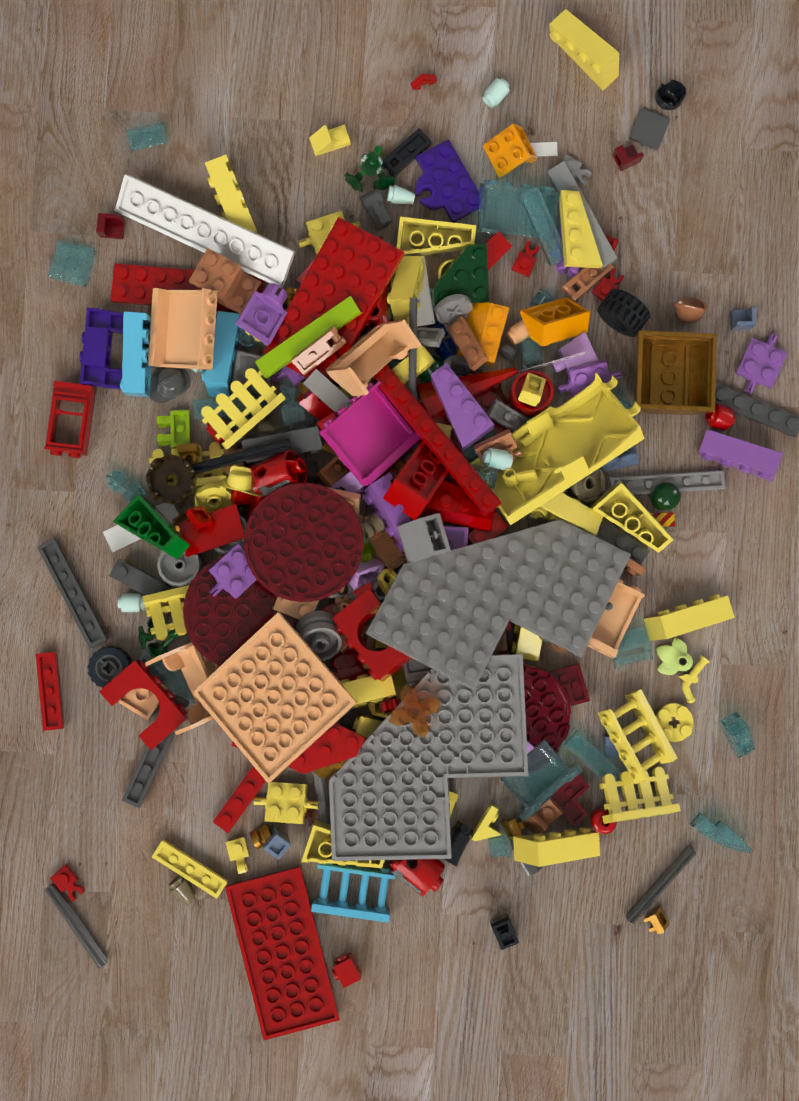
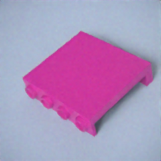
M380 381L375 384L370 382L366 387L369 392L367 395L351 398L349 400L351 404L347 408L345 405L336 412L338 416L325 421L322 424L324 428L319 432L363 487L372 484L420 439L419 435L415 431L413 432L378 388L381 384Z

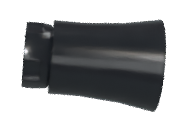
M460 821L451 828L452 858L444 859L456 867L473 832L470 827Z

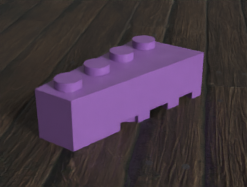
M447 363L431 374V382L451 424L461 451L464 452L492 431L494 423Z
M708 429L699 450V455L704 460H714L720 462L723 466L733 467L773 482L783 455L781 452Z
M389 472L362 491L363 499L368 505H371L374 510L373 513H376L383 521L384 531L395 542L394 546L397 552L405 556L397 526L414 520L403 513L404 507L398 504L394 507L383 499L392 484L390 480L393 477Z

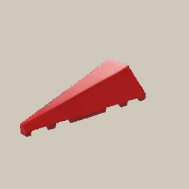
M516 367L458 378L470 394L475 397L518 374ZM432 382L418 384L417 388L421 400L430 417L433 418L444 412Z

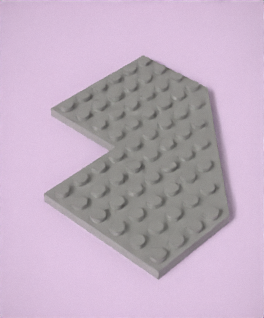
M559 519L451 550L445 554L403 564L366 634L474 690L509 621L582 657L631 554Z
M523 654L492 655L474 690L434 669H431L363 743L358 755L350 758L342 766L343 768L338 770L329 780L332 861L451 859L448 778L528 776Z

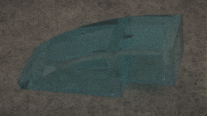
M699 813L690 822L693 828L717 844L740 852L751 853L753 851L721 821L714 825L704 815Z

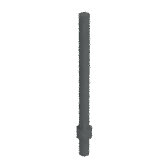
M410 298L409 327L416 337L417 298ZM417 348L409 350L408 390L418 401V393L416 392Z

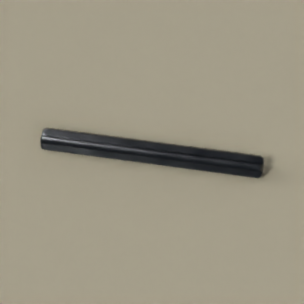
M284 439L191 465L195 473L199 474L287 451L292 448L289 439Z

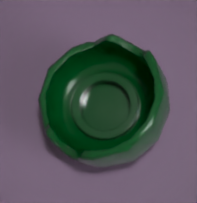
M662 482L656 485L651 496H649L652 506L660 511L674 509L679 504L681 498L678 487L671 482Z

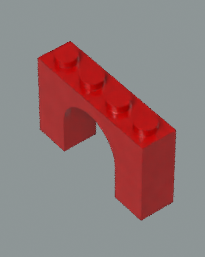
M368 589L332 619L335 621L334 626L340 634L344 633L347 637L345 642L351 649L355 648L359 653L357 658L363 665L367 664L370 670L368 672L372 678L384 682L412 658L390 646L382 651H371L365 646L362 639L363 627L378 612L382 605V602L375 593Z
M137 659L99 692L111 706L117 704L130 691L138 688L149 690L157 697L160 706L159 715L148 728L138 735L146 746L152 750L188 719V710L184 705H179L174 700L176 697L169 689L165 690L161 685L163 682L157 675L153 676L149 672L150 667L145 665V661Z

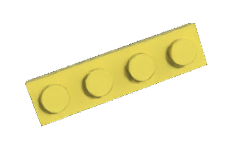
M164 839L152 856L153 859L216 899L229 881Z

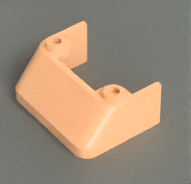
M405 320L382 323L374 327L326 369V372L352 396L367 395L369 393L366 388L368 380L392 359L398 358L401 360L409 354L408 351L410 349L420 348L422 345Z
M192 642L145 662V665L148 666L162 660L165 667L170 671L181 669L191 693L220 667L205 658L194 647ZM193 693L192 696L196 704L187 711V718L190 724L175 731L176 735L214 719Z

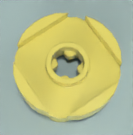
M220 481L198 487L195 491V507L204 506L208 513L233 505L230 501L232 496L231 490L224 487ZM216 498L217 502H213L211 499Z
M667 703L662 705L657 714H655L668 741L679 742L691 735L694 722L692 714L687 707L678 703ZM672 717H675V720H678V724H676V727L674 728L672 725H669V721H672Z

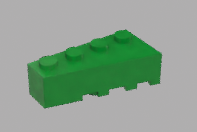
M139 493L112 521L175 559H178L190 546L156 506Z

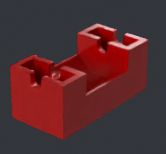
M422 441L397 475L383 499L394 507L398 504L404 507L403 513L416 521L448 474V471Z

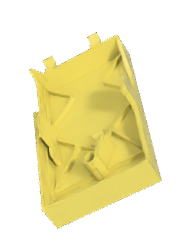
M595 373L594 381L560 407H548L514 431L512 435L522 455L512 462L510 468L487 471L479 457L469 463L502 502L498 508L510 525L644 439L640 425L633 418V416L639 413L641 407L637 402H634V406L630 409H626L610 391L618 383L614 376H612L608 383H603L598 373Z

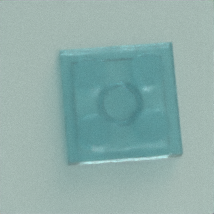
M58 240L48 277L86 287L96 251Z

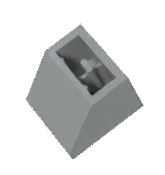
M440 513L397 526L407 563L417 562L451 551Z

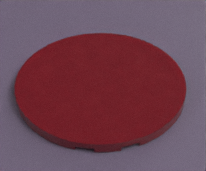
M293 483L272 491L255 507L245 528L244 551L253 575L267 590L276 596L290 601L312 602L335 594L354 576L363 554V531L356 512L341 495L319 484Z
M221 557L208 563L196 574L187 589L183 605L184 625L192 644L205 658L219 666L279 612L273 609L278 596L263 587L258 580L250 585L237 599H234L223 589L213 597L209 591L217 583L214 576L208 570ZM281 613L296 630V624L299 619Z
M523 664L527 740L534 747L527 754L528 773L550 761L559 751L558 748L563 740H566L570 728L571 707L566 691L550 673L539 667Z

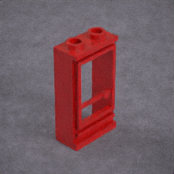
M54 381L44 449L50 451L51 455L62 456V453H67L72 458H81V455L87 456L97 389L92 385ZM61 400L84 403L83 413L62 411L60 409ZM59 415L82 416L78 445L55 442Z

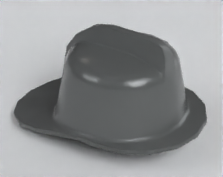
M166 368L151 377L150 399L158 403H164L183 394L190 386L189 374L185 369Z

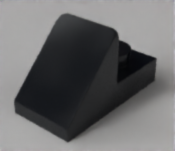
M508 913L490 920V925L501 950L519 943Z

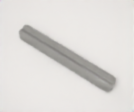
M313 771L316 798L320 805H317L319 806V820L326 824H331L326 779L318 777Z

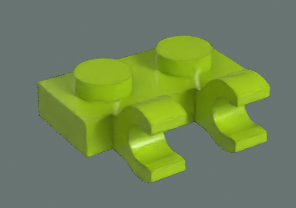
M190 410L170 411V416H157L158 428L170 426V434H157L159 446L171 444V449H177V445L191 443Z

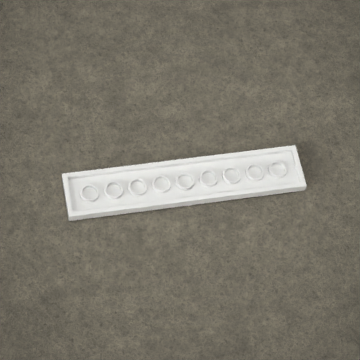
M129 174L124 175L114 211L204 253L209 248L242 266L243 271L268 283L277 284L279 288L284 287L296 251Z

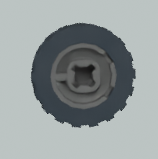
M110 646L98 649L89 659V665L87 666L88 675L96 686L104 688L132 663V659L120 647Z

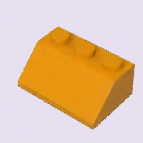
M568 297L520 311L530 338L540 346H548L551 343L564 341L567 338L577 337L584 332H588L590 311Z
M472 303L473 310L468 313L467 321L489 358L484 365L493 367L509 307L494 303ZM459 349L457 356L464 357Z

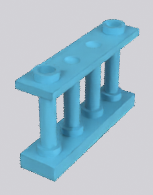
M318 863L317 868L323 869L320 896L317 900L313 899L311 912L389 923L390 910H386L385 902L388 880L395 879V875L390 872L391 868L382 867L376 869L347 864ZM331 870L343 872L339 900L336 902H330L327 899ZM350 873L362 875L359 898L356 905L348 904L346 901ZM369 876L381 877L378 903L375 908L367 907L366 904Z

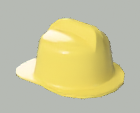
M237 465L231 466L228 477L222 480L224 487L254 496H262L253 490L252 484L254 481L250 468Z

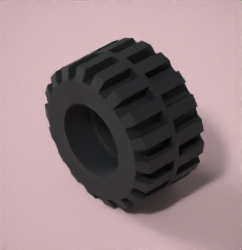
M611 289L597 308L598 314L607 325L617 332L630 337L637 336V332L641 331L651 315L647 307L638 298L620 289Z

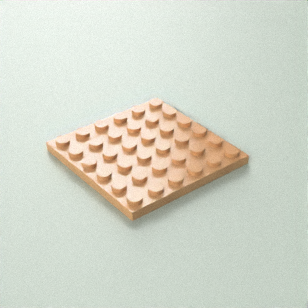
M279 612L192 692L267 783H271L358 703Z

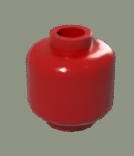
M715 404V411L707 412L705 420L709 427L725 431L735 423L734 411L730 407Z
M604 807L594 809L590 815L592 827L600 834L611 833L617 825V822L607 824L603 822L602 824V816L609 815L608 809L605 810Z

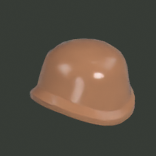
M693 297L683 298L673 303L677 318L686 323L700 321L707 310L705 302Z

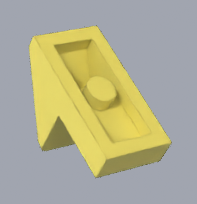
M324 125L309 137L315 156L351 145L345 125L329 130Z
M528 372L518 400L532 406H537L542 397L546 379Z
M491 802L471 834V839L474 841L502 835L498 829L490 825L499 816L497 812L498 807Z

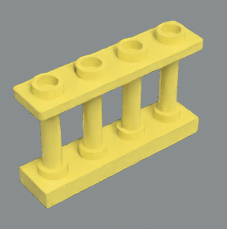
M639 689L627 693L625 697L628 702L615 711L606 709L598 712L602 725L605 726L611 742L615 745L620 759L624 762L628 774L634 782L645 781L647 776L644 771L660 761L663 764L677 759L642 690ZM632 709L637 720L622 729L617 718ZM642 727L646 737L631 746L626 736ZM651 744L655 755L640 764L635 754Z

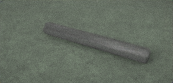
M687 846L627 913L626 919L630 923H636L694 858L696 852L691 847Z
M55 884L47 887L46 893L96 966L101 968L108 962L107 958Z

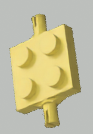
M342 211L306 222L309 231L308 238L298 240L300 248L311 245L317 255L337 218L344 219ZM358 221V222L351 223V224H353V225H355V226L361 228V225H360V222H359V221Z
M271 782L268 783L266 798L254 797V800L261 801H254V805H265V821L304 824L307 809H319V806L312 804L320 805L319 801H308L307 784Z

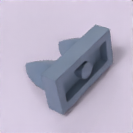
M632 446L600 467V469L604 473L640 464L636 446Z

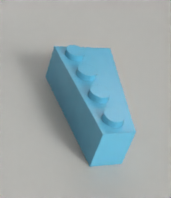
M217 312L212 370L202 371V381H204L208 396L216 397L220 393L225 394L227 397L232 395L229 384L231 383L235 351H237L235 347H239L241 328L235 323L240 314Z
M123 313V362L120 388L127 396L150 397L153 366H148L151 317L147 313Z

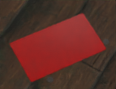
M236 504L210 512L209 515L214 521L210 526L202 527L201 530L193 531V523H188L187 520L178 523L180 534L190 544L185 551L186 558L244 539V532Z

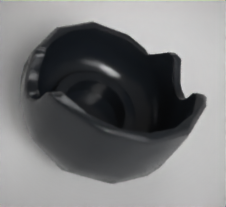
M671 80L665 85L662 83L655 93L656 103L663 110L677 109L687 94L686 87L676 80Z

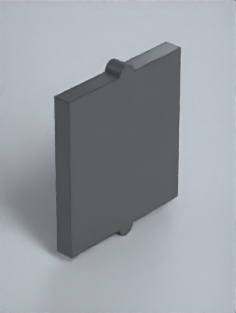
M641 108L629 139L640 143L641 146L645 145L657 150L670 119L659 115L658 112H651Z

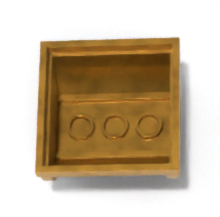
M638 331L635 402L641 407L639 412L677 415L714 412L717 334Z

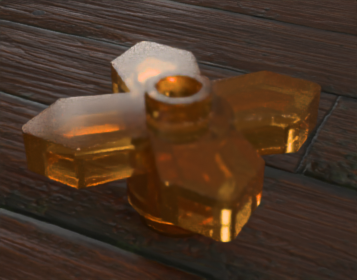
M404 685L400 698L405 707L394 709L389 722L397 726L410 722L414 734L425 738L430 729V724L425 715L436 713L441 700L429 696L419 701L417 690L411 686ZM413 707L418 709V714L412 712Z

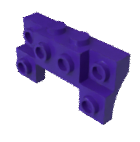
M87 307L85 332L82 333V343L84 345L83 351L80 352V362H82L80 384L121 390L122 370L110 368L113 333H123V313Z

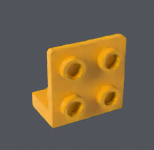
M511 124L483 145L499 178H503L524 162L534 163L538 160L522 126Z

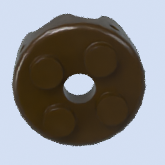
M167 455L154 459L146 474L150 495L163 503H181L188 499L196 488L197 478L193 466L186 459L176 455ZM172 474L177 477L175 485H169L167 481L168 477Z

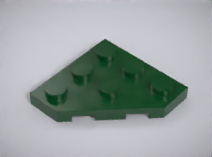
M487 243L466 244L463 247L460 255L451 262L444 271V275L431 287L432 307L435 308L442 299L454 294L466 295L472 303L489 301Z

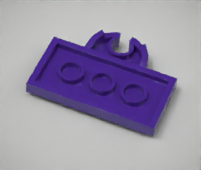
M449 139L416 156V161L424 173L416 183V197L420 196L424 190L431 193L430 197L420 200L422 206L429 210L444 208L452 223L485 207V201Z

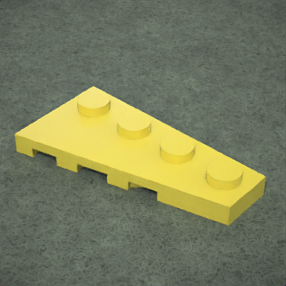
M561 190L558 194L564 266L601 268L603 264L580 192Z

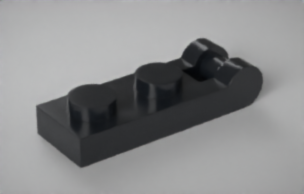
M419 128L383 159L382 168L387 169L390 176L397 177L405 167L416 159L417 155L423 153L432 145V141ZM394 160L398 162L395 167L392 164Z

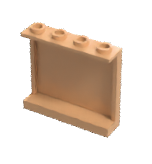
M153 288L148 366L212 370L218 291L202 288V290H165Z
M621 579L618 580L608 601L613 604V608L611 610H604L587 645L610 658L616 657L619 651L617 649L641 599L645 596V594L641 593V589L632 585L628 587L623 584L624 581Z

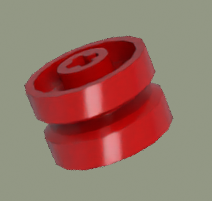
M529 370L516 377L509 391L508 400L512 409L526 417L532 418L547 409L553 398L554 388L551 380L545 374ZM528 372L546 379L542 397L537 406H532L518 400Z

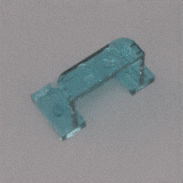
M545 740L538 743L527 754L528 776L500 777V780L524 806L518 811L519 817L524 822L539 810L538 807L566 782H571L584 770L577 762L568 767Z

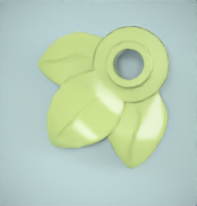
M674 638L672 646L663 645L656 648L659 658L663 661L657 670L662 674L674 675L678 671H688L693 665V659L687 653V646L680 639ZM681 658L687 660L685 665H680L679 660Z

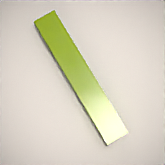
M349 296L262 356L255 363L264 378L267 379L291 363V358L319 338L331 326H335L339 330L361 315L362 312L353 298Z

